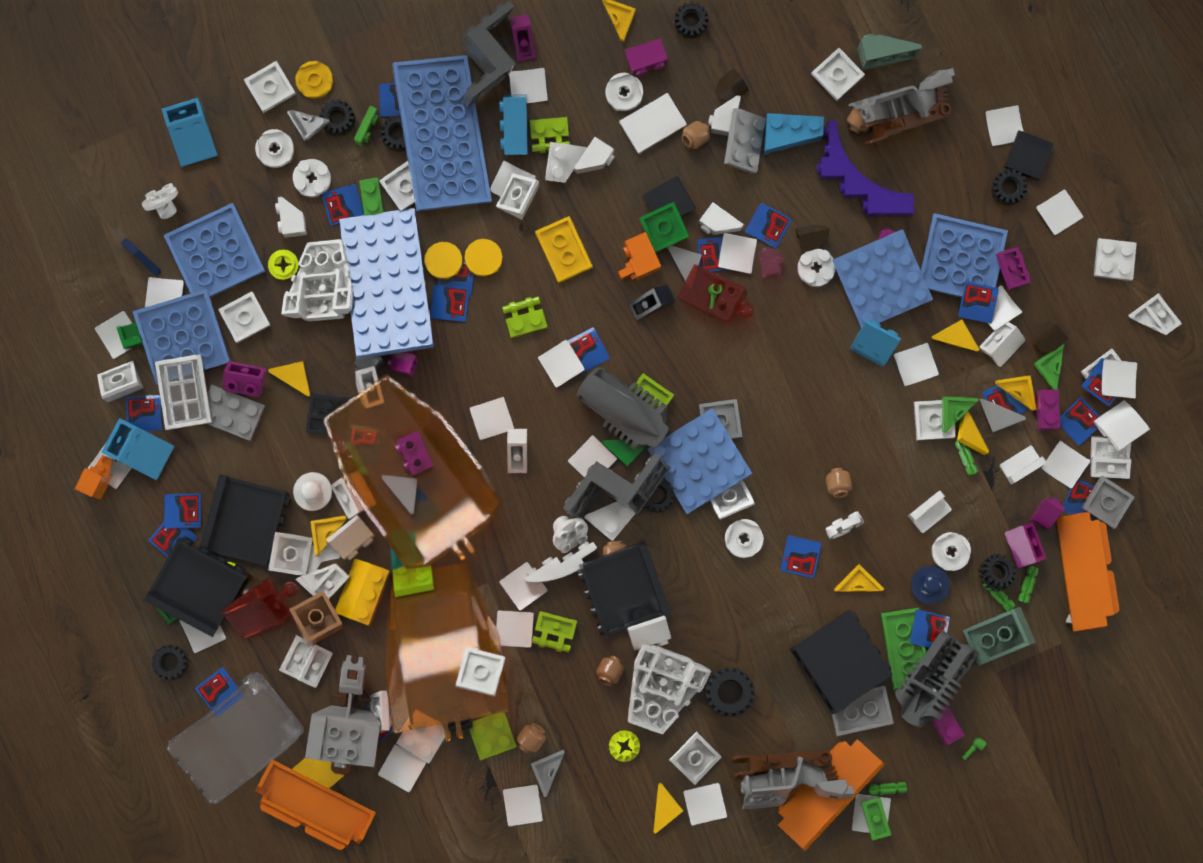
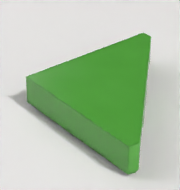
M1064 344L1034 363V366L1052 390H1058Z
M942 397V433L947 432L978 402V398Z

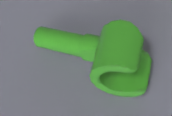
M714 283L708 288V292L711 295L710 311H714L717 294L722 291L721 285H718L717 292L714 291Z
M975 738L972 746L962 758L966 760L976 748L982 751L986 745L985 740Z

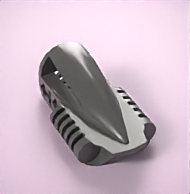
M603 367L595 368L586 377L576 393V398L606 420L603 427L607 429L610 426L608 431L611 433L615 431L614 435L616 437L621 434L619 439L621 441L626 439L625 444H631L630 447L634 451L647 445L656 448L664 440L669 430L666 425L667 405L664 403L659 405L660 400H654L655 397L652 394L648 397L649 392L647 390L643 392L644 388L638 387L636 382L629 387Z
M944 631L941 632L923 659H916L915 662L919 665H912L915 671H908L911 677H904L907 683H900L903 689L897 688L894 692L902 707L901 717L909 724L921 728L933 719L939 721L943 716L939 712L945 713L946 708L943 706L949 707L950 703L947 700L953 701L954 697L951 694L957 695L958 691L955 688L961 689L962 685L959 681L967 673L974 660L979 657V652L969 645L960 643L952 635Z

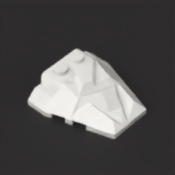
M341 239L309 242L298 263L300 269L297 276L293 275L291 279L293 285L290 291H286L284 295L281 314L291 318H302L305 321L343 319L345 314L351 311L353 300V287L344 243Z
M642 645L634 662L628 722L664 734L679 717L678 713L680 710L691 703L690 699L696 692L700 693L711 670L686 656L659 646Z

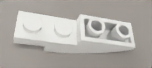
M587 541L578 547L580 551L573 555L570 552L562 558L564 562L560 563L557 557L554 559L549 557L542 562L543 566L537 570L534 567L528 571L525 581L527 583L548 582L580 570L579 565L584 563L582 559L595 551L597 547L594 542L589 544Z

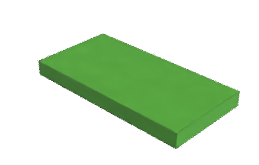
M919 608L880 614L888 664L893 674L891 676L893 690L897 688L903 689L900 683H907L904 677H911L908 671L914 672L915 670L912 668V665H919L915 662L916 659L922 660L927 653L926 647L910 643L915 613Z

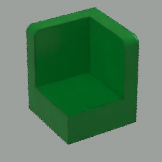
M136 322L123 327H116L123 349L127 350L143 344Z

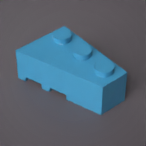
M527 94L504 95L503 101H500V112L504 113V120H500V131H504V139H501V150H504L505 155L528 154Z
M767 113L763 156L795 146L821 141L824 117Z

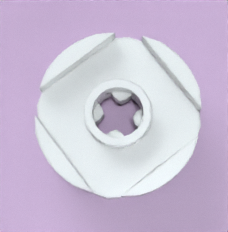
M629 73L616 74L609 80L606 86V99L616 111L633 110L641 103L643 86L638 78ZM621 88H625V90L630 91L629 93H627V96L624 97L623 95L619 94L621 92Z
M271 129L265 131L257 140L255 151L257 157L265 166L279 168L291 162L294 154V145L286 133L278 129ZM273 144L280 147L277 153L270 151V148H273Z
M316 159L303 160L299 162L293 172V183L303 196L315 198L329 189L331 174L323 162ZM311 174H314V176L317 177V180H313L312 183H309V179H307V177Z
M822 249L805 252L797 265L800 279L811 287L826 285L833 278L836 270L830 253ZM814 263H817L822 267L821 269H819L818 273H816L815 270L811 269V267L814 266Z
M858 511L854 512L844 521L840 518L832 522V525L826 528V533L829 539L838 538L849 533L854 528L853 525L856 528L861 526L864 520Z
M748 519L738 520L732 523L726 530V548L736 557H752L763 545L764 537L762 531L754 521ZM746 533L749 542L742 544L739 535L743 536Z
M948 532L939 536L932 545V558L936 565L945 571L959 570L969 561L971 547L968 540L962 535ZM949 546L951 549H956V552H954V557H952L951 555H947L946 553L948 551L947 548Z

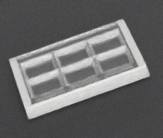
M201 354L155 362L165 430L212 423Z

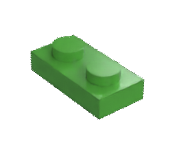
M369 107L354 138L357 145L363 147L364 142L367 143L371 137L370 130L372 126H376L380 117L377 108Z
M379 179L359 180L364 215L383 213Z
M876 797L861 802L871 839L877 840L890 836L891 832L881 798Z

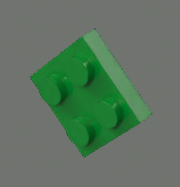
M675 202L640 217V221L655 253L690 237Z

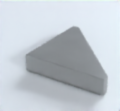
M295 110L287 112L304 141H309L330 122L329 119Z
M675 246L667 247L688 288L692 289L702 255Z
M983 398L980 399L992 432L1026 420L1023 415Z
M382 475V480L409 513L414 515L417 479Z
M564 750L531 763L544 797L548 795L564 756Z

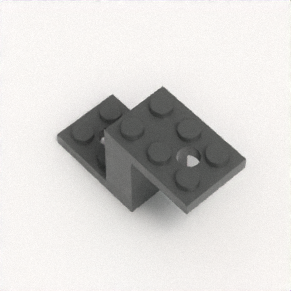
M510 1L506 4L500 3L494 9L495 12L492 15L486 14L480 20L481 23L477 26L472 25L467 29V34L463 37L464 40L461 47L484 73L481 77L482 80L478 84L474 82L467 88L462 102L466 108L509 76L516 64L490 34L491 31L508 19L514 8Z
M654 453L653 456L647 459L644 469L636 475L634 483L631 484L596 461L587 470L585 478L577 484L573 495L567 498L563 509L572 518L583 519L598 496L603 492L638 515L671 467L660 455Z

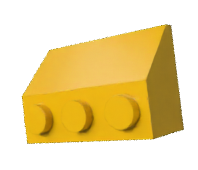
M354 559L349 572L350 577L344 585L336 606V613L371 626L391 571Z

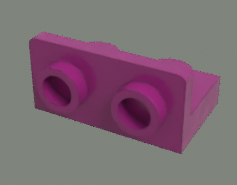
M1018 247L995 254L1008 290L1023 287L1031 282L1030 274L1023 261V255Z

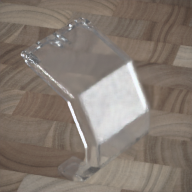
M253 672L242 680L243 684L204 717L168 742L167 751L174 759L178 758L179 761L177 763L186 774L190 773L191 776L189 778L199 790L202 789L204 791L202 795L210 804H218L254 777L270 763L271 759L277 758L304 732V727L266 679L258 672Z

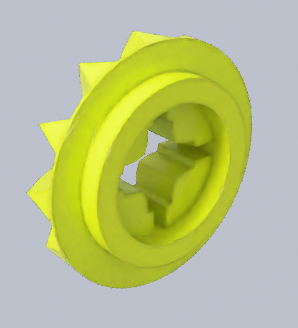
M289 250L274 252L268 261L270 273L276 279L281 280L292 278L297 273L299 266L297 257ZM283 257L285 262L289 264V266L285 267L284 272L281 267L276 266L282 264Z
M619 731L610 739L609 750L616 760L628 762L638 755L640 742L634 733ZM629 738L630 740L628 741V746L630 747V749H632V751L624 750V752L620 754L621 746L617 743V741L624 743Z

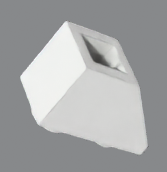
M278 197V203H275L276 213L280 214L281 220L278 222L279 233H282L284 238L307 235L306 220L303 212L283 197Z

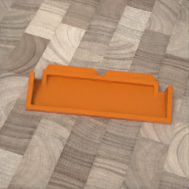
M1090 512L1058 517L1056 527L1073 632L1104 629L1108 626L1106 617H1112L1119 612L1114 573L1107 570V565L1111 563L1112 559L1106 524L1099 520L1091 521Z
M858 739L852 746L845 741L839 742L830 751L832 766H835L834 771L837 770L835 776L839 775L838 780L845 779L847 786H853L854 795H852V798L834 800L821 797L814 791V787L800 784L788 796L785 804L779 806L778 813L784 819L778 826L804 851L808 849L885 765Z
M271 759L255 789V792L263 795L260 801V809L263 812L292 827L297 828L300 824L305 826L306 834L337 850H343L349 845L350 841L360 844L376 812Z

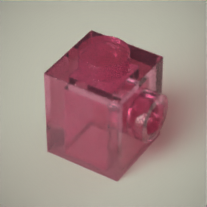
M773 248L762 249V252L758 254L761 278L780 275L782 272L781 266L784 265L782 254L779 255V251L773 250Z

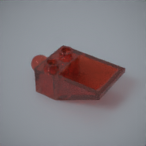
M695 264L677 296L681 301L730 327L738 312L743 318H750L754 313V308L751 304H743L748 294L744 286ZM714 283L713 289L717 292L718 285H721L722 291L717 294L713 309H710L711 295L708 292V288Z
M268 577L223 609L221 613L243 639L276 627L292 616L289 610L292 606L286 597H294L297 594V585L293 582H287L283 585L280 592Z

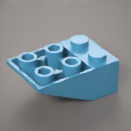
M199 98L162 108L163 116L181 167L218 156Z
M867 320L859 330L850 350L884 367L901 338L898 337V333L890 329L886 331L881 328V324L878 322Z
M119 418L101 453L157 480L175 446Z

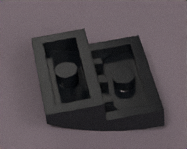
M1018 130L1004 168L1011 171L1015 169L1017 173L1020 171L1022 175L1040 181L1054 143Z
M678 176L643 195L652 212L672 202H675L681 217L696 209Z
M311 392L306 432L344 437L349 397Z

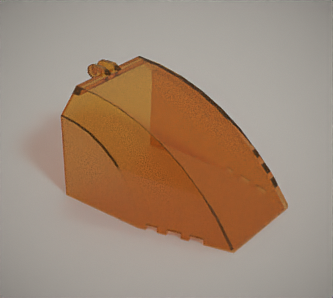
M385 375L323 419L345 484L406 569L427 567L452 549L463 560L465 558L464 553L457 547L461 542L466 545L469 552L473 553L475 551L467 538L492 521L502 501L483 467L442 414L434 411L427 403H423L413 393H409L402 385L388 375ZM418 431L434 466L412 476L411 472H406L403 462L406 461L404 455L399 456L395 445L398 444L397 439ZM382 475L416 478L417 487L428 498L415 502L414 515H411L382 480Z
M467 562L432 568L434 590L399 597L395 596L393 576H390L384 664L393 733L443 724L445 739L448 742L451 741V733L448 726L450 722H455L458 739H463L460 720L514 710L505 663L495 697L456 687L466 647L504 656L500 634Z

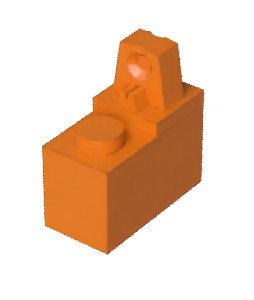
M646 232L625 241L623 250L626 257L631 259L625 264L626 268L618 271L621 280L630 276L632 280H638L661 270V264Z
M102 455L95 467L91 466L90 469H84L75 489L90 497L101 500L113 476L110 473L114 460Z

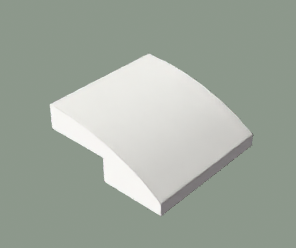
M1125 400L1093 421L1102 435L1108 437L1117 451L1150 430L1144 420Z
M1091 437V477L1104 476L1105 478L1130 479L1131 443L1117 451L1108 437Z
M296 635L279 671L316 688L333 653L316 644L308 647L305 640Z

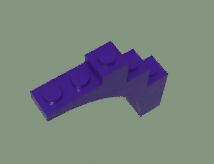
M829 120L827 126H824V137H827V144H824V156L827 157H822L820 163H817V174H820V180H843L840 181V193H843V198H866V200H863V211H866V217H912L914 214V194L898 193L884 189L863 176L849 161L842 148L838 136L837 121Z

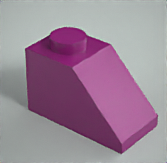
M529 16L511 17L510 23L517 62L535 59L536 55Z
M394 353L393 356L390 355L387 366L390 367L389 370L392 373L413 378L418 359L413 354Z

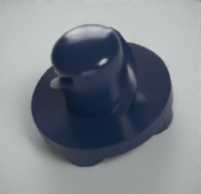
M923 567L912 576L911 590L915 598L921 603L928 605L937 604L943 601L949 593V578L938 567Z

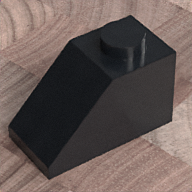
M667 284L651 289L630 302L629 306L636 321L668 307L676 301Z

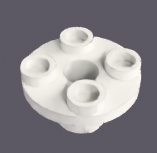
M169 183L157 192L155 190L148 192L145 195L147 199L142 203L144 210L156 209L162 219L172 217L177 211L172 200L177 196L178 190L172 183Z
M310 472L302 475L296 481L293 495L300 507L308 511H317L324 508L331 500L332 487L325 476Z
M561 516L553 524V544L562 553H567L578 544H583L588 538L586 535L588 526L581 518L569 519L567 516Z

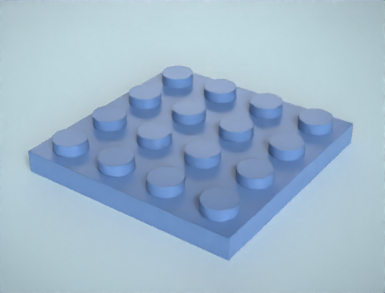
M233 203L164 235L190 293L208 289L211 298L266 272Z
M934 213L921 265V273L928 289L962 298L965 282L996 287L1000 266L995 254L1004 251L1008 230Z
M903 229L832 260L861 327L867 320H874L880 323L933 300Z
M208 289L133 311L156 385L158 384L155 366L157 361L201 354L203 370L230 361ZM192 363L181 365L183 376L193 374ZM177 365L167 367L169 381L179 378Z
M713 408L665 437L656 448H648L651 456L654 453L660 455L671 467L665 479L671 483L670 487H673V492L686 514L691 513L753 474Z

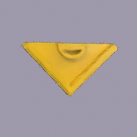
M602 0L620 40L624 42L636 9L613 0Z
M963 320L956 322L931 337L932 340L975 352L980 350Z
M303 361L268 369L270 374L310 397V389Z
M1031 375L995 381L997 386L1031 411L1037 410Z
M968 411L960 418L957 441L982 455H986L989 453V450Z
M346 516L311 521L316 557L329 544L327 539L347 521Z
M860 564L834 589L835 592L884 590Z
M661 782L658 784L653 830L655 834L683 812Z

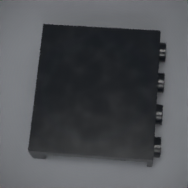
M219 474L200 546L210 549L212 553L269 567L275 532H279L280 526L284 525L286 515H283L284 510L290 504L291 497L288 496L289 492Z
M185 536L183 538L179 537L143 601L213 637L248 573L240 565L235 564L233 566L227 563L229 560L221 555L214 556L211 554L210 549L194 545V541Z
M645 541L579 565L581 570L578 571L581 583H586L587 588L584 589L587 600L591 599L594 606L590 607L594 618L598 617L600 624H597L600 635H605L606 640L609 639V635L625 630L628 627L662 615L665 618L672 616Z
M850 609L789 649L831 714L838 713L893 675L888 662L884 661L880 656L879 648L872 644L869 639V633L866 629H862L858 623L857 615L851 612Z

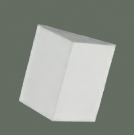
M513 173L496 207L522 220L539 188V181Z
M134 361L97 375L101 397L107 402L144 388Z

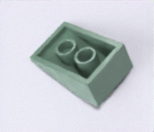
M868 34L861 39L857 52L863 71L917 59L922 46L921 44L892 37Z
M1021 607L963 630L969 646L976 649L980 654L975 659L978 666L1036 643Z

